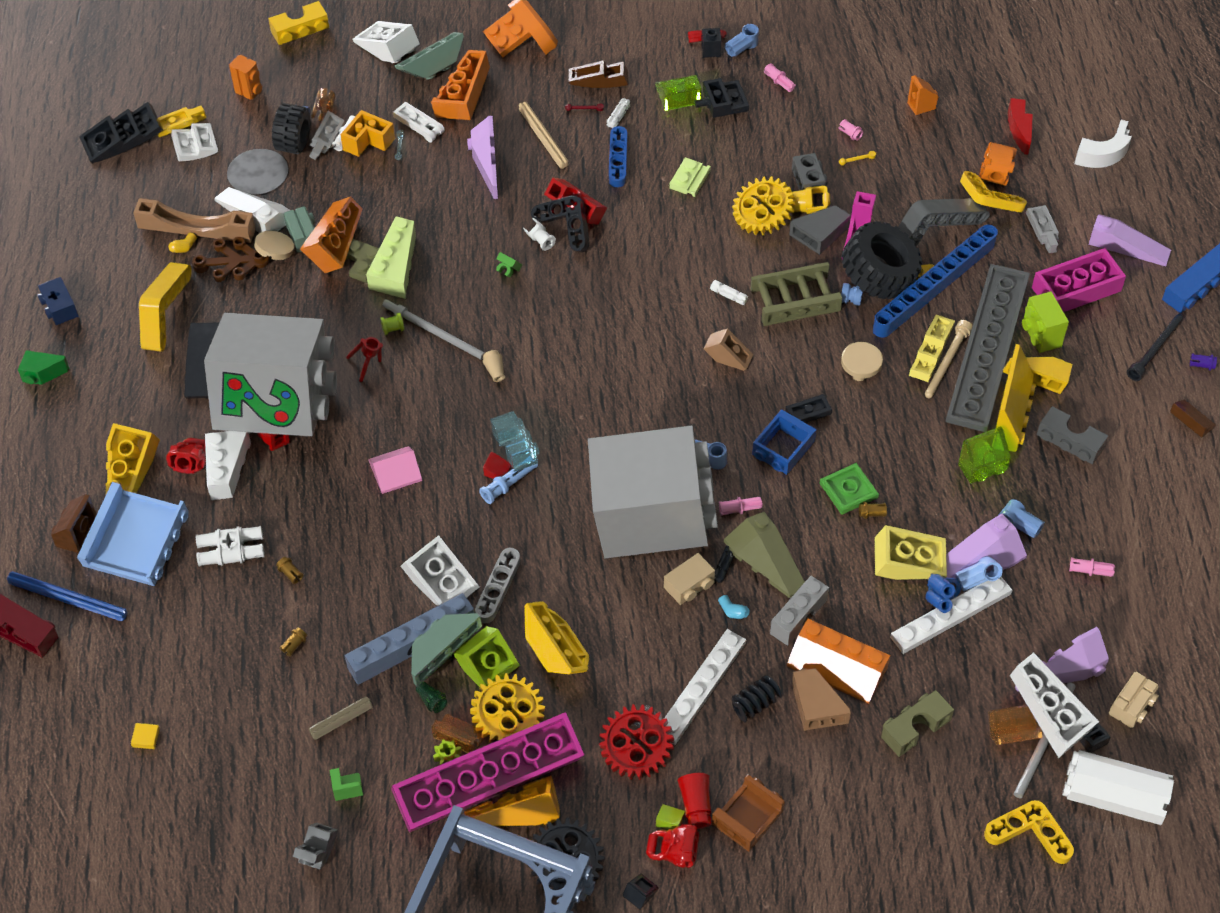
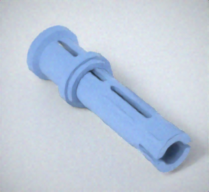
M529 456L502 477H495L491 484L479 489L482 498L488 504H492L499 495L506 494L511 485L523 478L534 468H537V461L532 456Z

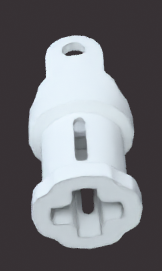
M532 218L536 222L535 227L530 232L523 228L532 240L540 244L542 250L551 249L555 244L556 238L553 235H549L546 232V228L538 220Z

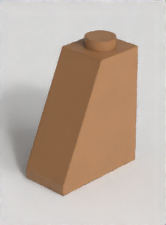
M802 668L793 672L792 686L804 731L849 724L850 709L816 668Z

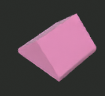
M409 446L369 459L382 494L422 481L414 451Z

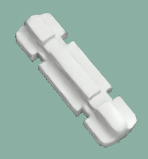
M622 98L607 120L608 127L614 128L618 125V122H620L630 107L628 99Z
M714 280L711 284L710 289L733 301L736 300L741 305H745L748 299L746 294L739 293V291L725 284L723 285L717 280Z

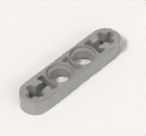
M506 548L501 552L476 605L475 612L480 615L481 623H490L495 619L520 565V554L514 548ZM513 556L514 559L510 560L509 567H507V559ZM499 573H506L508 575L505 580H499L496 576ZM492 590H497L500 595L496 598H491L488 596V593ZM487 603L490 604L489 612H487L485 615H482V612H485L487 608Z

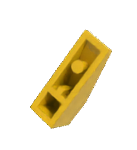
M1026 357L1034 374L1032 383L1061 394L1068 384L1073 364L1055 357ZM1012 358L1009 359L1003 369V372L1006 374L1009 373Z

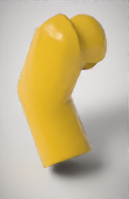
M188 233L184 240H175L169 244L168 248L173 253L188 252L197 237L193 233Z

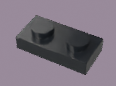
M821 394L788 405L785 408V412L807 423L831 415L832 408L825 395Z

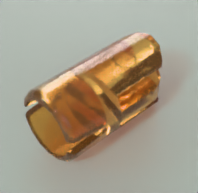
M322 88L317 92L311 118H315L318 109L320 110L317 118L319 121H322L325 111L332 112L335 101V93L330 90L328 96L327 88Z

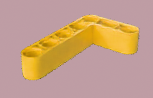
M170 262L140 297L139 320L142 349L159 352L165 350V310L190 281L191 265Z

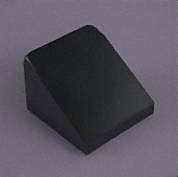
M640 873L627 883L623 897L638 909H641L658 891L659 887Z

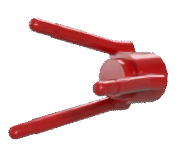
M374 337L362 338L360 343L346 356L347 359H350L362 348L361 351L366 359L360 374V382L365 377L371 358L377 355L378 362L382 361L383 344Z

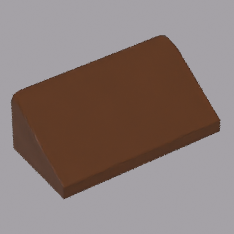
M1185 399L1172 405L1170 413L1201 438L1216 427L1215 423Z

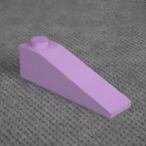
M488 116L471 130V138H467L468 150H472V157L493 198L498 199L493 116Z
M1100 214L1097 216L1089 241V245L1106 248V250L1162 266L1167 265L1171 252L1169 248L1120 220Z
M1003 513L985 523L946 554V578L956 579L955 573L978 563L982 557L988 556L993 558L1001 565L1002 570L1014 566L1027 557L1017 529ZM993 565L987 567L986 573L993 569Z

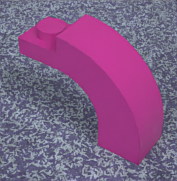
M856 192L845 246L860 226L872 221L876 195Z

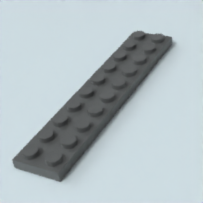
M990 264L945 422L987 432L1030 273Z

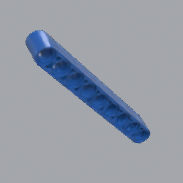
M992 225L982 226L877 312L874 319L873 333L881 338L889 336L995 247L998 234L997 228Z

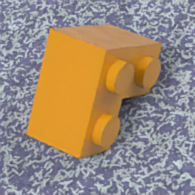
M363 110L356 115L340 134L343 150L358 157L368 145L386 151L395 140L392 122Z

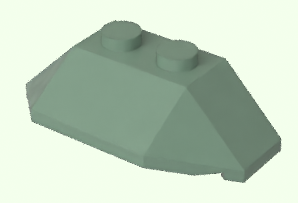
M451 33L440 41L395 65V68L420 78L431 79L435 77L437 72L449 69L451 64L457 61L464 37L463 33Z
M477 613L444 615L441 619L435 620L429 630L414 640L412 644L411 674L416 686H419L453 655L454 651L468 641L482 627L480 615Z

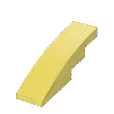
M935 315L925 334L916 360L910 369L909 376L929 382L955 323L954 320Z

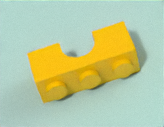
M319 1L302 6L304 16L299 19H291L286 13L268 18L271 33L278 45L329 28L327 13Z

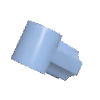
M988 556L982 557L978 563L955 573L956 579L960 582L961 589L966 591L988 580H998L1002 575V567L993 558ZM993 565V569L986 573L987 567Z

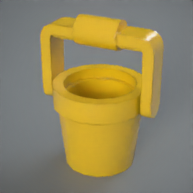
M826 186L807 187L804 190L792 192L795 197L794 212L811 214L826 209L830 205V193H828ZM823 193L822 201L824 206L814 207L813 194Z

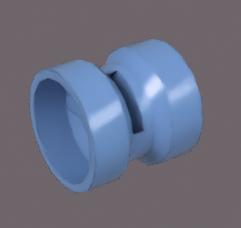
M843 283L842 303H848L850 300L854 305L860 306L863 294L859 290L860 287L853 286L851 288L850 284Z

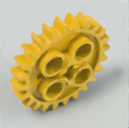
M764 176L760 182L757 178L754 184L748 182V188L742 186L743 193L737 192L738 198L733 199L735 205L732 206L734 210L733 216L742 230L746 229L747 233L753 231L754 235H757L759 231L764 235L765 231L768 230L771 234L772 228L775 227L777 230H780L779 224L786 225L784 220L791 219L789 213H794L795 197L786 182L781 183L779 178L774 181L773 177H770L767 181Z
M505 673L502 680L496 675L495 682L488 678L487 686L480 684L481 692H474L476 699L471 700V705L474 707L470 708V714L475 715L472 717V723H478L475 730L480 731L483 729L482 738L489 735V743H492L495 739L501 740L539 724V721L544 720L542 712L545 711V706L540 705L543 703V697H537L539 689L532 691L533 682L526 685L525 677L517 681V674L512 679H509L508 674ZM503 692H510L513 696L505 698L501 694ZM525 706L529 709V711L526 713H522L518 710V708ZM493 707L497 712L490 714L486 712V709ZM511 722L514 727L507 729L503 727V724Z

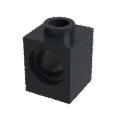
M720 28L702 29V58L721 57Z

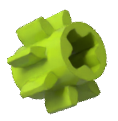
M443 739L439 746H434V750L437 753L433 755L434 762L440 761V765L460 757L459 754L462 753L461 746L455 747V740L450 742Z

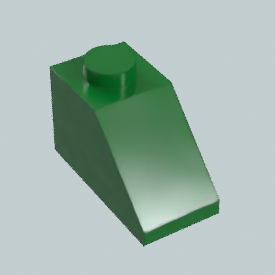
M26 350L18 372L22 382L43 385L68 372L70 368L65 356Z

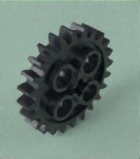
M557 818L555 826L548 821L547 830L543 827L539 828L541 836L533 835L532 839L535 842L562 852L557 842H555L556 838L559 839L563 852L576 858H579L580 853L589 856L591 866H593L592 874H594V879H599V874L596 871L603 870V866L599 863L604 862L605 856L598 854L604 851V847L597 846L600 843V837L592 838L595 830L586 831L588 824L579 827V820L576 819L572 825L569 818H566L565 824H562L560 819ZM573 837L577 840V844L570 846L566 844L565 839ZM544 869L543 875L548 876L554 870L551 869V872H549L547 869ZM532 871L531 877L537 876V874ZM539 877L536 882L537 885L541 884ZM556 878L550 882L549 888L552 887L553 890H560L566 885L567 881L564 878Z

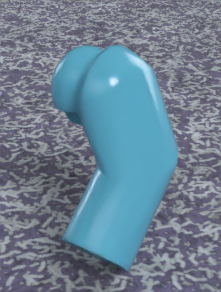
M723 595L718 599L727 617L742 619L749 615V608L747 606L732 604L728 595Z

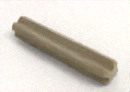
M365 696L309 728L312 738L316 740L370 710L372 703Z

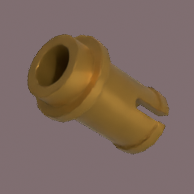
M863 502V504H859V516L864 519L877 516L886 517L887 515L886 503L867 504V502Z
M281 558L276 564L280 573L283 572L293 584H297L299 581L294 575L301 581L304 574L292 564L291 558Z
M299 627L293 629L290 637L280 646V650L284 654L287 652L286 655L289 657L292 656L293 652L302 642H306L308 635Z

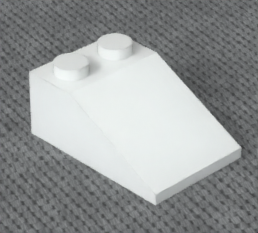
M377 21L353 38V42L382 61L391 63L399 62L402 56L411 53L420 44L412 24Z
M439 535L401 565V568L413 583L436 606L462 593L467 598L480 587Z

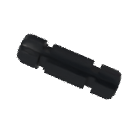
M726 545L715 569L714 581L718 583L724 581L734 558L733 552L730 551L728 545Z

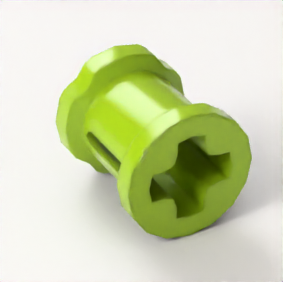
M400 313L390 318H380L384 335H388V332L396 330L404 331V324Z

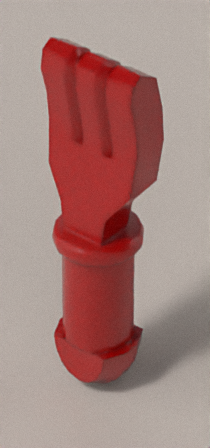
M702 30L689 31V43L701 42ZM720 30L722 39L726 37L727 32Z

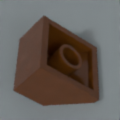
M85 494L71 500L67 508L63 509L57 525H54L51 531L56 547L76 553L80 552L97 516L90 495Z

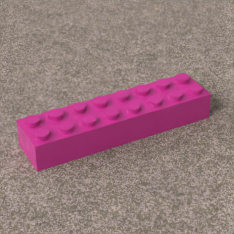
M565 712L394 784L391 790L410 833L449 816L454 805L464 810L578 761L584 756V753Z

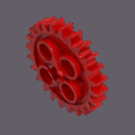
M632 704L631 711H628L625 706L623 707V714L615 711L617 718L608 717L610 726L603 725L602 727L606 733L599 735L604 740L599 743V746L605 749L601 752L602 757H607L605 760L606 765L612 764L611 769L613 772L619 769L621 777L627 772L629 779H632L633 775L637 774L639 780H641L642 773H646L648 777H651L650 770L652 769L659 773L657 766L660 764L665 767L666 764L663 759H671V755L667 750H674V746L669 743L675 739L673 735H669L673 730L671 726H667L669 723L667 718L661 720L662 714L660 711L654 715L653 707L646 711L643 704L639 710ZM633 723H641L640 728L637 730L630 729ZM625 729L636 741L640 740L642 745L653 753L649 755L638 743L633 744L631 738L621 732V730ZM650 737H659L655 744L647 743ZM618 740H626L623 747H615ZM638 753L644 755L641 761H632L634 755Z

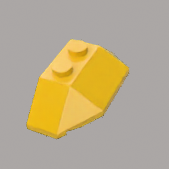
M543 601L526 603L524 606L525 638L547 672L561 674L586 672L588 670L589 655L568 623L555 611L547 608L548 605Z

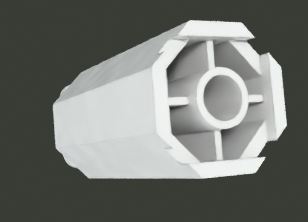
M1081 750L1073 752L1072 760L1067 770L1068 779L1064 785L1063 796H1066L1068 800L1162 825L1167 813L1165 809L1171 799L1174 783L1172 775Z

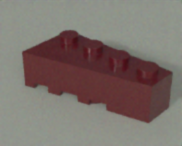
M0 594V637L43 658L59 638L55 625L49 620L41 619Z

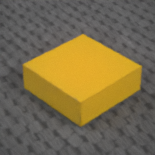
M136 723L131 746L134 748L155 749L160 730L159 725Z

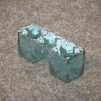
M514 411L490 419L493 436L500 447L505 445L507 460L514 472L538 464L537 455L539 454V448L536 442L532 443L529 430H525L522 419L517 418Z

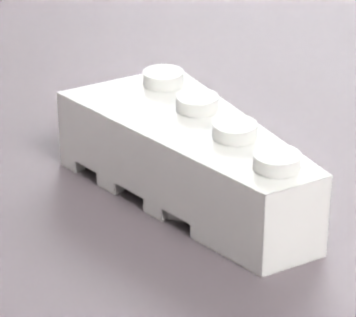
M1034 652L1022 661L1010 675L1058 758L1088 734L1099 722Z

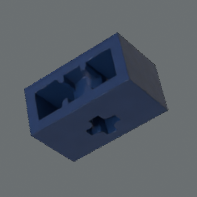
M61 277L38 285L40 294H37L41 305L46 304V308H44L48 319H53L55 325L79 317L74 302Z

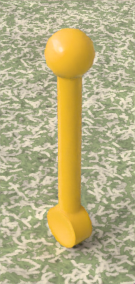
M870 151L869 154L848 159L841 158L839 164L845 165L848 162L865 158L874 159L876 152Z

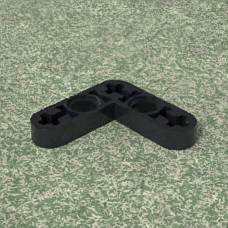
M568 196L538 204L532 208L531 217L540 223L566 218L569 244L572 250L585 252L589 248L590 241L586 211L582 198ZM575 202H577V205L574 208H567V205L571 206L574 205ZM560 204L561 212L556 215L554 208ZM541 211L549 213L542 214L541 217H538V214H540ZM576 219H579L581 222L578 229H575L573 226Z

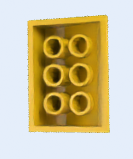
M1018 344L1015 345L991 445L992 447L1013 452L1017 451L1018 444L1023 445L1025 432L1021 431L1022 428L1027 427L1029 416H1026L1025 413L1026 411L1030 412L1033 401L1029 399V395H1034L1036 384L1032 383L1034 377L1032 369L1021 346Z

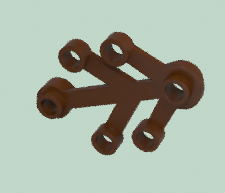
M236 237L233 239L234 248L242 250L247 254L241 256L227 247L223 239L218 238L213 242L214 249L217 252H222L227 257L206 258L202 255H197L192 260V266L195 272L204 273L208 270L209 266L226 265L223 269L219 268L213 271V277L216 282L224 281L226 276L232 271L236 280H243L246 274L253 268L265 267L269 262V256H262L245 244L244 238ZM242 263H247L243 268L238 267Z

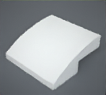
M195 123L191 125V129H172L171 136L178 161L200 159L218 152L210 123Z

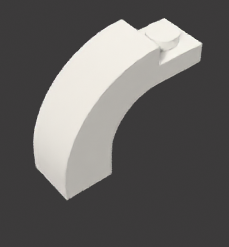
M1121 120L1116 135L1108 141L1098 142L1082 138L1075 164L1090 168H1101L1120 161L1127 153L1132 137L1128 136L1130 130L1126 129L1128 121Z

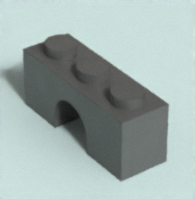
M1052 406L1040 422L1037 435L1043 440L1049 441L1062 450L1068 451L1081 460L1093 465L1104 449L1108 435L1091 426L1080 434L1071 432L1067 428L1071 416Z

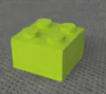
M1052 291L1029 297L1025 307L1022 326L1029 333L1033 346H1036L1039 353L1062 347L1069 321Z

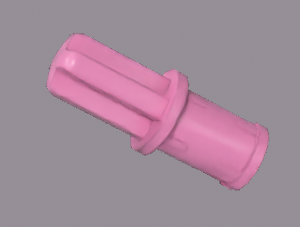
M771 63L765 67L764 73L772 78L776 85L780 84L788 92H792L795 89L796 85L786 77L785 72L778 70Z
M738 497L736 500L719 502L721 516L732 513L743 514V511L762 508L761 497L742 500Z
M1071 557L1069 571L1088 573L1089 576L1095 574L1112 577L1115 565L1097 562L1094 559L1090 561Z

